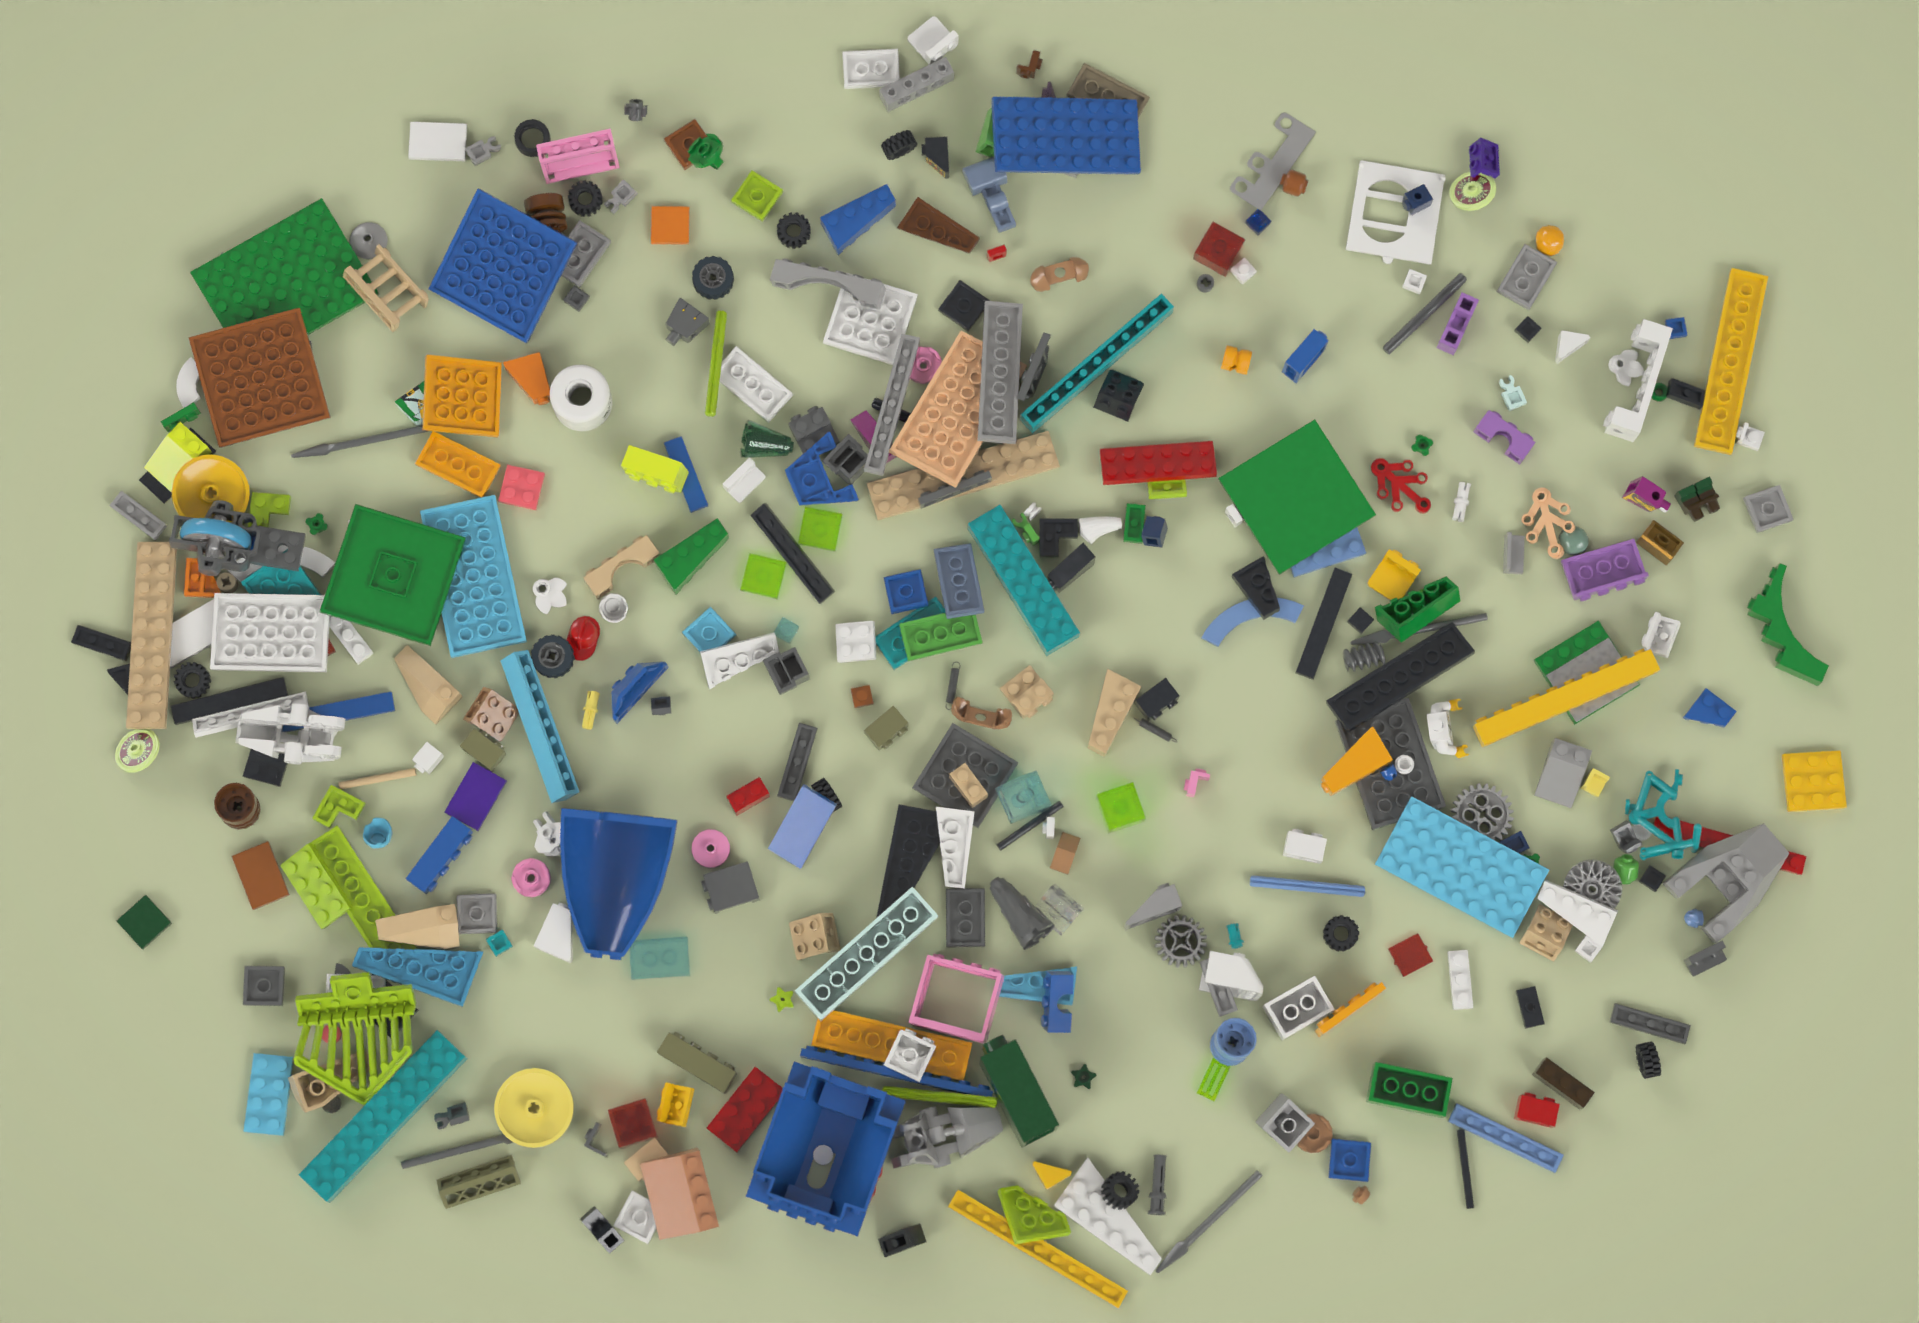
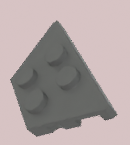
M1043 332L1036 352L1031 354L1029 359L1030 366L1023 373V384L1017 399L1025 401V399L1034 396L1048 362L1049 345L1047 344L1051 334Z

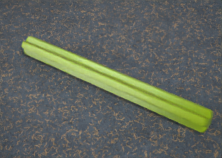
M726 311L716 312L705 414L708 417L716 415L727 319Z
M883 1086L882 1091L887 1092L888 1095L903 1099L996 1108L998 1102L996 1097L891 1086Z

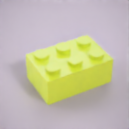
M631 445L628 446L621 464L625 474L629 475L630 479L637 482L640 479L644 480L649 486L657 488L658 485L664 487L665 491L673 494L675 491L681 493L689 473L682 462Z

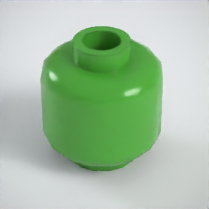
M1624 854L1614 860L1613 868L1620 876L1622 884H1631L1637 879L1639 863L1633 856Z

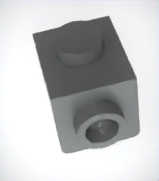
M1627 820L1610 829L1618 848L1624 853L1635 852L1642 845V842L1637 839L1630 822Z

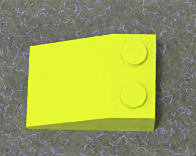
M179 422L165 437L144 468L171 492L174 478L180 468L191 459L202 455H209L212 451L185 425Z

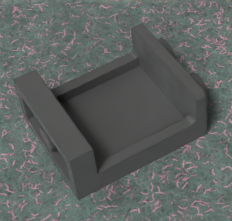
M748 861L703 875L705 880L701 881L704 892L708 891L710 899H707L710 911L714 910L715 914L751 901H760Z

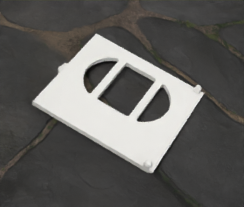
M1360 160L1346 250L1383 256L1382 260L1386 264L1392 263L1395 258L1431 265L1443 185L1446 179L1445 175ZM1380 181L1396 182L1403 186L1407 192L1425 184L1433 198L1431 206L1412 216L1410 212L1408 213L1406 227L1363 219L1366 197L1402 202L1404 196L1369 190L1373 184ZM1362 227L1404 233V235L1393 242H1378L1370 238Z

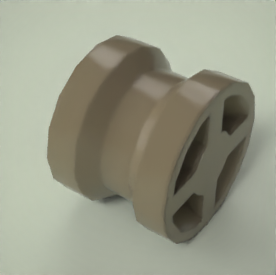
M224 572L218 576L217 586L223 593H234L238 588V581L231 573Z

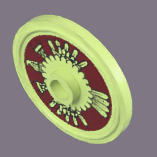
M1470 172L1464 173L1450 187L1451 201L1457 208L1466 211L1483 208L1494 198L1496 183L1492 176L1479 173L1476 177H1471Z
M150 729L130 731L121 739L116 748L115 760L117 765L122 770L130 773L139 772L147 768L158 754L160 747L158 736Z

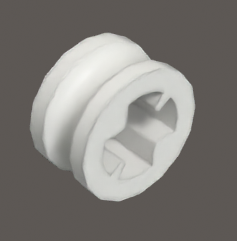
M1034 502L1026 509L1024 515L1028 516V520L1031 521L1042 508L1036 507Z

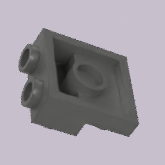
M814 406L807 411L808 414L804 416L798 414L790 419L789 428L803 454L828 432H831L836 445L840 443L823 407L818 408V406Z

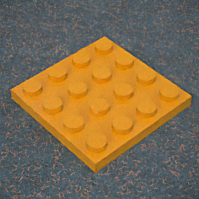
M426 355L422 430L498 437L502 362Z

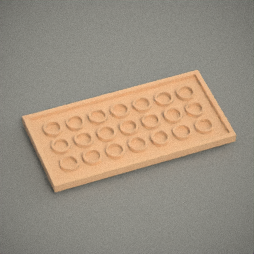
M960 331L889 450V453L955 488L983 441H977L982 341ZM1020 362L1019 380L1027 368V365Z

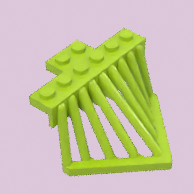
M370 972L334 975L330 977L332 992L299 995L295 998L299 1015L297 1025L303 1027L293 1060L296 1066L361 1105H366L412 1053L410 1015H414L416 1008L413 986L409 984L373 988ZM398 1016L403 1018L404 1045L400 1051ZM387 1017L391 1021V1055L393 1059L390 1063L388 1062ZM374 1019H377L379 1025L380 1068L382 1070L379 1075L377 1072ZM362 1020H365L368 1035L370 1085L368 1088ZM350 1021L353 1023L356 1035L359 1089L352 1086L350 1080ZM337 1022H340L342 1030L343 1079L334 1075ZM328 1023L329 1036L327 1067L325 1070L318 1065V1056L324 1024ZM311 1025H315V1034L309 1060L303 1056Z

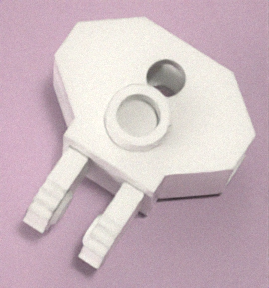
M545 811L542 813L547 822L545 825L539 819L533 821L537 828L536 833L538 834L534 847L538 853H544L545 856H559L561 854V847H559L561 822H555L552 816Z

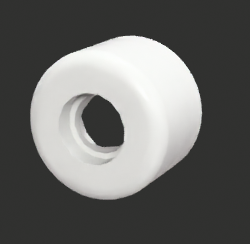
M572 365L559 372L551 384L550 401L558 420L567 428L575 431L593 430L602 425L610 415L612 409L611 391L606 378L597 369L588 365ZM577 388H589L592 396L587 404L577 406L571 402L572 394Z

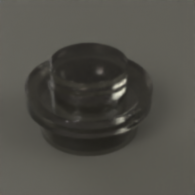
M336 1096L322 1107L323 1110L330 1114L338 1112L342 1105L340 1097Z

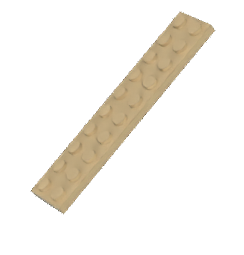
M1049 431L1017 439L1015 444L1004 443L978 451L963 477L968 479L974 477L973 474L978 471H990L992 482L943 501L1059 468V462ZM918 468L867 483L877 520L919 509L918 498L921 497L922 493L927 491L935 492L940 486L948 483Z
M138 542L127 729H166L177 558V549L171 548L169 542Z

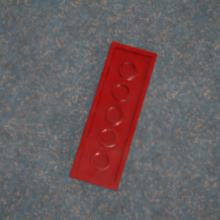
M1213 441L1100 449L1103 485L1217 477Z

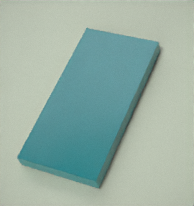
M936 596L928 601V607L914 610L875 636L877 647L893 670L908 662L899 624L945 613L944 607Z

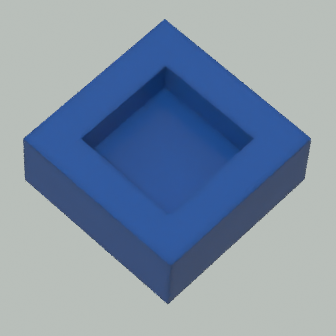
M1684 317L1666 319L1664 321L1665 326L1673 328L1670 339L1687 337Z

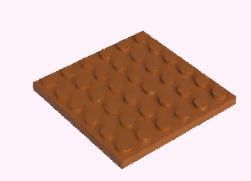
M300 308L188 337L219 448L331 418Z

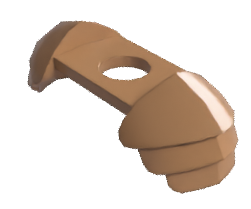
M1070 257L1068 261L1046 267L1042 265L1034 270L1030 283L1036 291L1043 292L1049 291L1052 284L1075 278L1077 282H1080L1087 278L1089 265L1085 260L1078 257ZM1063 268L1065 275L1061 278L1057 277L1054 273L1055 269Z
M959 696L954 699L951 705L952 714L963 722L999 730L1007 728L1012 721L1010 709L1005 708L1002 710L998 708L996 713L970 707V701L964 700V698ZM977 714H982L986 717V719L984 721H979L975 718V716Z

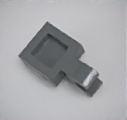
M466 1102L448 1107L447 1112L435 1114L434 1119L437 1122L438 1129L446 1128L448 1123L453 1126L469 1121Z

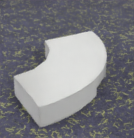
M192 357L182 366L177 378V395L183 407L193 402L196 403L201 399L197 392V383L200 377Z

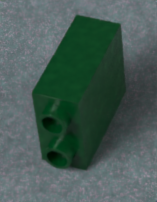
M1000 1035L983 1044L982 1051L984 1055L980 1057L979 1065L1021 1148L1056 1131L1059 1123L1016 1039L1007 1043L1004 1035Z

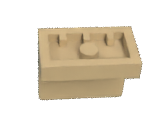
M1540 904L1519 943L1554 962L1563 949L1573 925L1556 912Z
M819 913L789 923L797 960L822 953H835L841 950L833 913Z

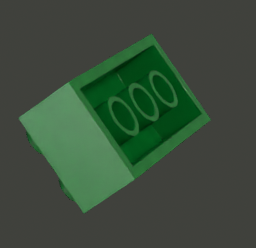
M1375 1062L1372 1066L1366 1102L1444 1118L1447 1113L1453 1078Z

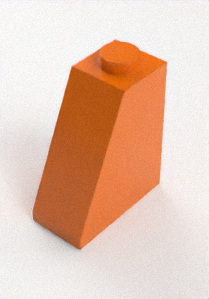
M540 352L503 362L507 373L534 404L544 405L549 403L550 387Z

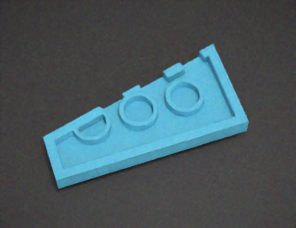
M1077 967L1048 970L1070 971L1074 975L1073 994H1065L1057 1002V1004L1073 1006ZM1046 971L1005 975L999 997L1042 1002V997L1045 996L1043 978L1046 977Z

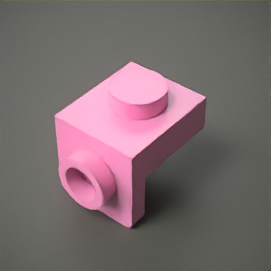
M1195 769V771H1191L1189 779H1185L1184 790L1187 791L1186 796H1195L1198 779L1209 781L1210 774H1207L1206 770Z

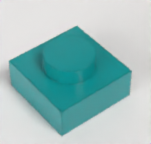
M503 929L486 939L496 957L513 947Z

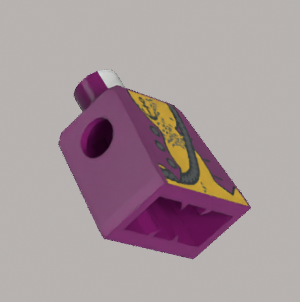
M1643 476L1631 481L1622 497L1648 512L1659 509L1666 513L1671 505L1670 502L1664 499L1666 491Z

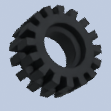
M910 130L898 132L881 144V148L888 160L898 159L900 156L903 157L906 153H910L911 150L917 147V142Z
M583 180V183H580V181L576 182L577 185L573 184L571 186L572 190L569 189L568 201L572 211H575L577 215L581 214V217H585V215L590 217L591 213L595 215L597 209L600 210V205L603 203L600 188L593 184L592 181H589V183L586 180ZM581 193H590L593 197L591 203L587 205L579 203L578 197Z
M790 212L788 216L785 214L783 219H779L777 234L781 244H785L787 248L791 246L792 249H796V246L801 248L802 244H807V240L810 239L811 227L809 220L805 219L803 214L800 216L798 212H795V214ZM792 224L798 225L801 228V233L796 237L789 236L786 232L788 226Z
M187 662V665L182 664L181 668L176 670L177 674H174L176 689L187 698L195 699V697H202L201 694H206V690L210 688L209 683H211L209 672L196 662ZM191 673L198 674L200 678L198 685L195 687H188L185 683L186 677Z
M824 777L811 785L813 790L837 804L833 812L842 807L840 800Z
M1335 916L1325 925L1323 939H1325L1326 945L1330 946V949L1344 952L1351 949L1358 941L1359 927L1348 916ZM1338 926H1343L1348 930V938L1344 941H1339L1334 936V930Z
M1654 1042L1636 1044V1059L1638 1060V1067L1642 1077L1648 1079L1660 1076L1661 1063L1659 1062L1660 1058L1658 1057V1051H1656Z
M1117 1171L1111 1174L1101 1186L1103 1188L1101 1195L1105 1194L1103 1200H1108L1106 1203L1108 1206L1113 1204V1209L1117 1207L1118 1210L1126 1209L1138 1198L1137 1195L1140 1190H1137L1139 1184H1134L1136 1179L1135 1177L1131 1179L1130 1173L1125 1175L1126 1172L1122 1171L1120 1173ZM1115 1184H1120L1125 1188V1197H1120L1114 1191Z

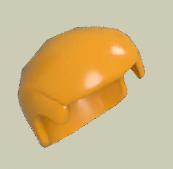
M1548 225L1539 229L1536 234V248L1539 252L1547 256H1553L1562 249L1564 235L1558 227Z

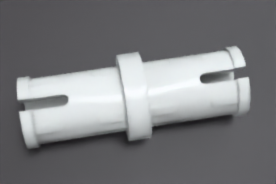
M1459 482L1457 498L1454 499L1455 508L1452 517L1454 521L1458 519V522H1464L1466 506L1469 505L1468 495L1471 487L1469 483L1465 485V482Z

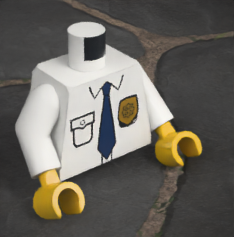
M1452 699L1433 704L1431 706V713L1427 714L1430 741L1434 749H1437V752L1440 754L1455 755L1457 758L1468 756L1469 754L1464 752V749L1468 748L1467 745L1456 747L1453 744L1449 710L1456 711L1462 709L1457 704L1461 699Z

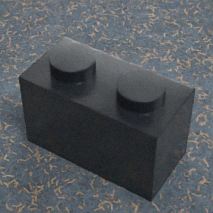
M1164 678L1137 698L1134 704L1147 721L1151 719L1155 721L1163 715L1162 711L1167 707L1170 710L1178 704L1177 700L1180 695L1167 678Z

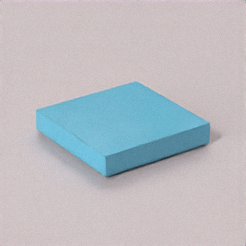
M711 607L682 631L683 635L699 652L726 645L736 636L733 630Z

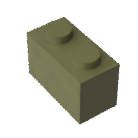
M892 706L864 730V734L878 750L882 748L887 749L897 735L901 737L908 731V722Z
M474 728L460 747L489 771L493 772L506 756L503 750L505 747L498 741L493 743L489 740L490 735L484 730L480 729L478 731Z

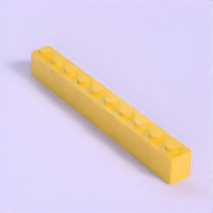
M1644 648L1634 652L1635 656L1621 657L1612 666L1609 663L1599 667L1600 671L1586 672L1577 681L1574 678L1564 682L1565 686L1551 687L1542 696L1539 693L1529 697L1528 702L1522 703V701L1512 704V708L1507 711L1503 708L1494 712L1493 717L1487 719L1484 716L1477 719L1473 729L1482 748L1659 672L1660 668L1652 650L1645 651Z

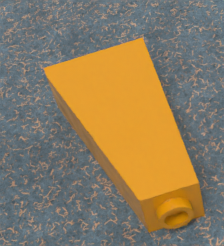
M1371 727L1322 777L1321 787L1325 793H1329L1332 796L1392 762V757L1374 727Z

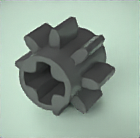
M631 99L624 106V115H629L628 119L631 121H642L643 117H646L648 106L643 105V100Z

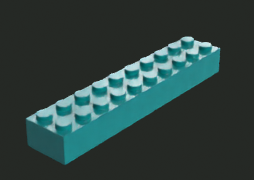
M436 1030L298 1175L326 1202L331 1203L468 1058L442 1033Z

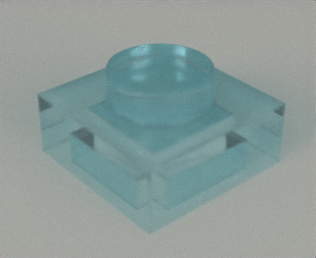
M782 617L774 633L778 638L790 644L799 626Z

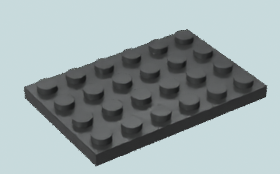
M1409 698L1398 701L1349 733L1339 720L1335 721L1345 752L1371 727H1374L1393 759L1388 765L1356 782L1372 830L1397 823L1411 796L1437 810L1446 807ZM1408 755L1413 759L1414 768L1410 773L1400 774L1397 772L1396 778H1393L1391 781L1385 780L1382 777L1380 771L1393 764L1395 766V760L1399 756Z

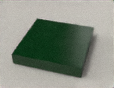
M146 894L116 920L142 950L172 924Z

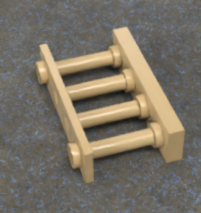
M378 244L375 249L376 256L358 270H354L351 266L347 267L344 270L343 278L386 326L394 332L399 328V317L418 303L423 308H426L429 299L427 293L423 289L420 290L391 258L390 252ZM382 261L389 270L370 284H366L362 276ZM392 276H395L401 282L400 285L384 297H378L374 293L376 288ZM407 289L413 298L396 311H391L387 307V303Z

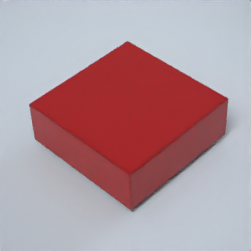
M1005 244L987 250L989 262L1001 259L1007 255Z

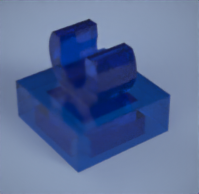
M1257 209L1245 221V224L1259 235L1272 221L1261 210Z

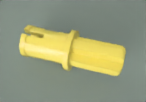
M587 692L586 704L583 707L585 711L582 723L583 729L591 730L593 728L595 713H598L599 692Z

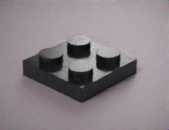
M251 749L243 777L281 787L288 763L284 762L285 754L279 753L277 759Z

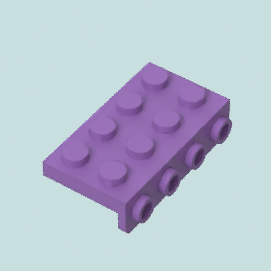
M1634 539L1561 560L1573 599H1580V602L1591 599V595H1606L1609 593V590L1615 588L1616 591L1623 590L1632 583L1635 586L1643 584L1649 577L1648 572H1645Z

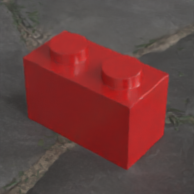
M758 777L730 793L726 798L736 816L769 798L770 794L761 778Z
M1525 1092L1524 1095L1518 1096L1514 1119L1554 1128L1560 1104L1555 1103V1099L1544 1097L1542 1100L1536 1098L1535 1094Z

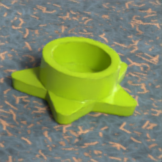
M778 987L776 995L771 997L769 1001L776 1004L778 1012H781L785 1007L793 1008L794 1005L791 997L794 992H784Z

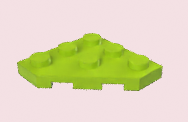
M1018 1185L999 1188L998 1195L1015 1244L1070 1235L1071 1229L1063 1212L1055 1211L1047 1206L1048 1203L1036 1196H1030Z

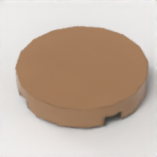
M1307 1114L1315 1125L1297 1143V1146L1308 1153H1319L1325 1150L1331 1143L1332 1127L1323 1116Z

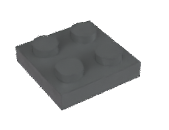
M245 966L243 1005L283 1006L285 967Z

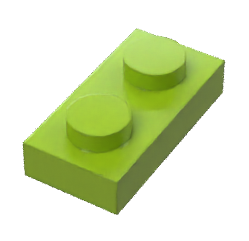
M1185 479L1147 482L1149 499L1187 497Z

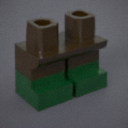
M1710 476L1694 483V485L1692 484L1679 490L1674 495L1684 514H1689L1694 522L1704 517L1700 508L1706 506L1709 514H1713L1720 509L1717 501L1719 495L1712 486L1713 482Z

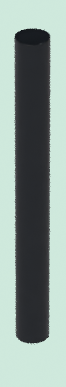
M1058 801L996 844L999 850H1003L1046 820L1047 817L1064 807L1063 804Z
M1465 1129L1457 1130L1466 1209L1474 1208Z

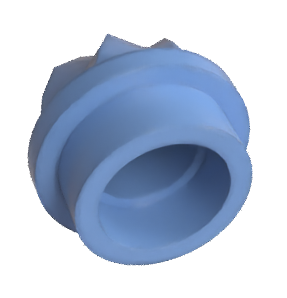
M1697 909L1688 911L1685 914L1684 920L1690 927L1698 928V926H1703V912Z

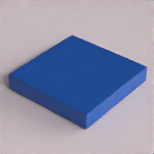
M921 569L884 577L891 614L929 606Z
M1332 1139L1328 1178L1368 1182L1371 1142Z

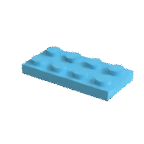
M254 1053L243 1132L284 1136L290 1092L288 1078L292 1076L294 1057Z

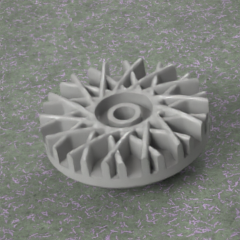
M1600 860L1579 862L1570 869L1563 884L1564 888L1613 909L1618 905L1622 896L1620 876L1612 866ZM1594 886L1596 891L1590 890L1589 887Z

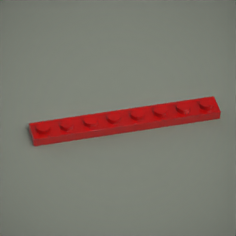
M1658 816L1655 817L1653 825L1674 839L1673 829L1666 827ZM1680 821L1682 840L1692 839L1695 824ZM1702 827L1699 847L1705 848L1733 835ZM1788 851L1789 855L1780 870L1801 876L1807 856Z

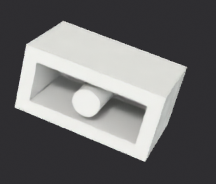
M1299 829L1288 831L1283 856L1321 864L1327 839L1322 838L1323 835L1318 833H1311V835L1303 834L1304 831Z

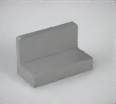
M1507 532L1504 536V574H1523L1525 536L1512 535V532Z

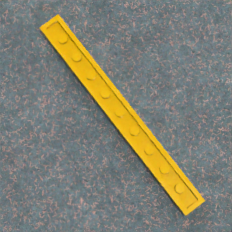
M960 1190L956 1191L948 1205L950 1209L1116 1308H1119L1128 1290L1044 1240L1015 1244L1005 1217Z

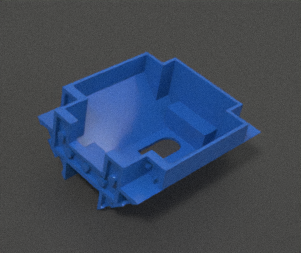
M794 1061L757 1159L746 1197L768 1205L767 1209L777 1213L779 1210L786 1211V1216L797 1219L798 1216L805 1218V1223L816 1226V1223L824 1226L823 1229L834 1233L836 1229L858 1236L905 1100L888 1095L887 1092L873 1087H866L837 1077L825 1070L813 1066L809 1067ZM820 1145H826L836 1155L825 1185L815 1189L808 1184L807 1176L814 1159V1150Z

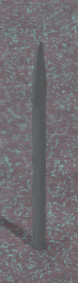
M421 425L330 445L325 443L291 454V457L323 456L333 451L428 431L422 430Z
M1483 613L1431 623L1415 634L1440 630L1451 622L1455 626L1486 621L1488 618L1487 614ZM1381 630L1351 641V645L1373 644L1374 642L1378 644L1387 643L1389 639H1394L1395 637L1390 632Z
M502 1134L497 1137L401 1162L403 1169L489 1146L501 1143L511 1144L513 1142Z
M1257 1170L1183 1242H1178L1156 1269V1273H1160L1188 1252V1247L1262 1177V1174Z

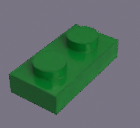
M193 402L160 422L166 431L169 432L179 422L183 424L187 421L195 420L201 412Z
M1126 504L1123 542L1142 544L1141 535L1144 528L1146 505Z

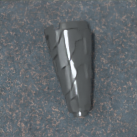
M999 877L990 882L991 887L989 889L1001 908V913L1009 923L1011 931L1024 950L1038 944V940L1041 937L1044 939L1055 926L1053 922L1012 884Z

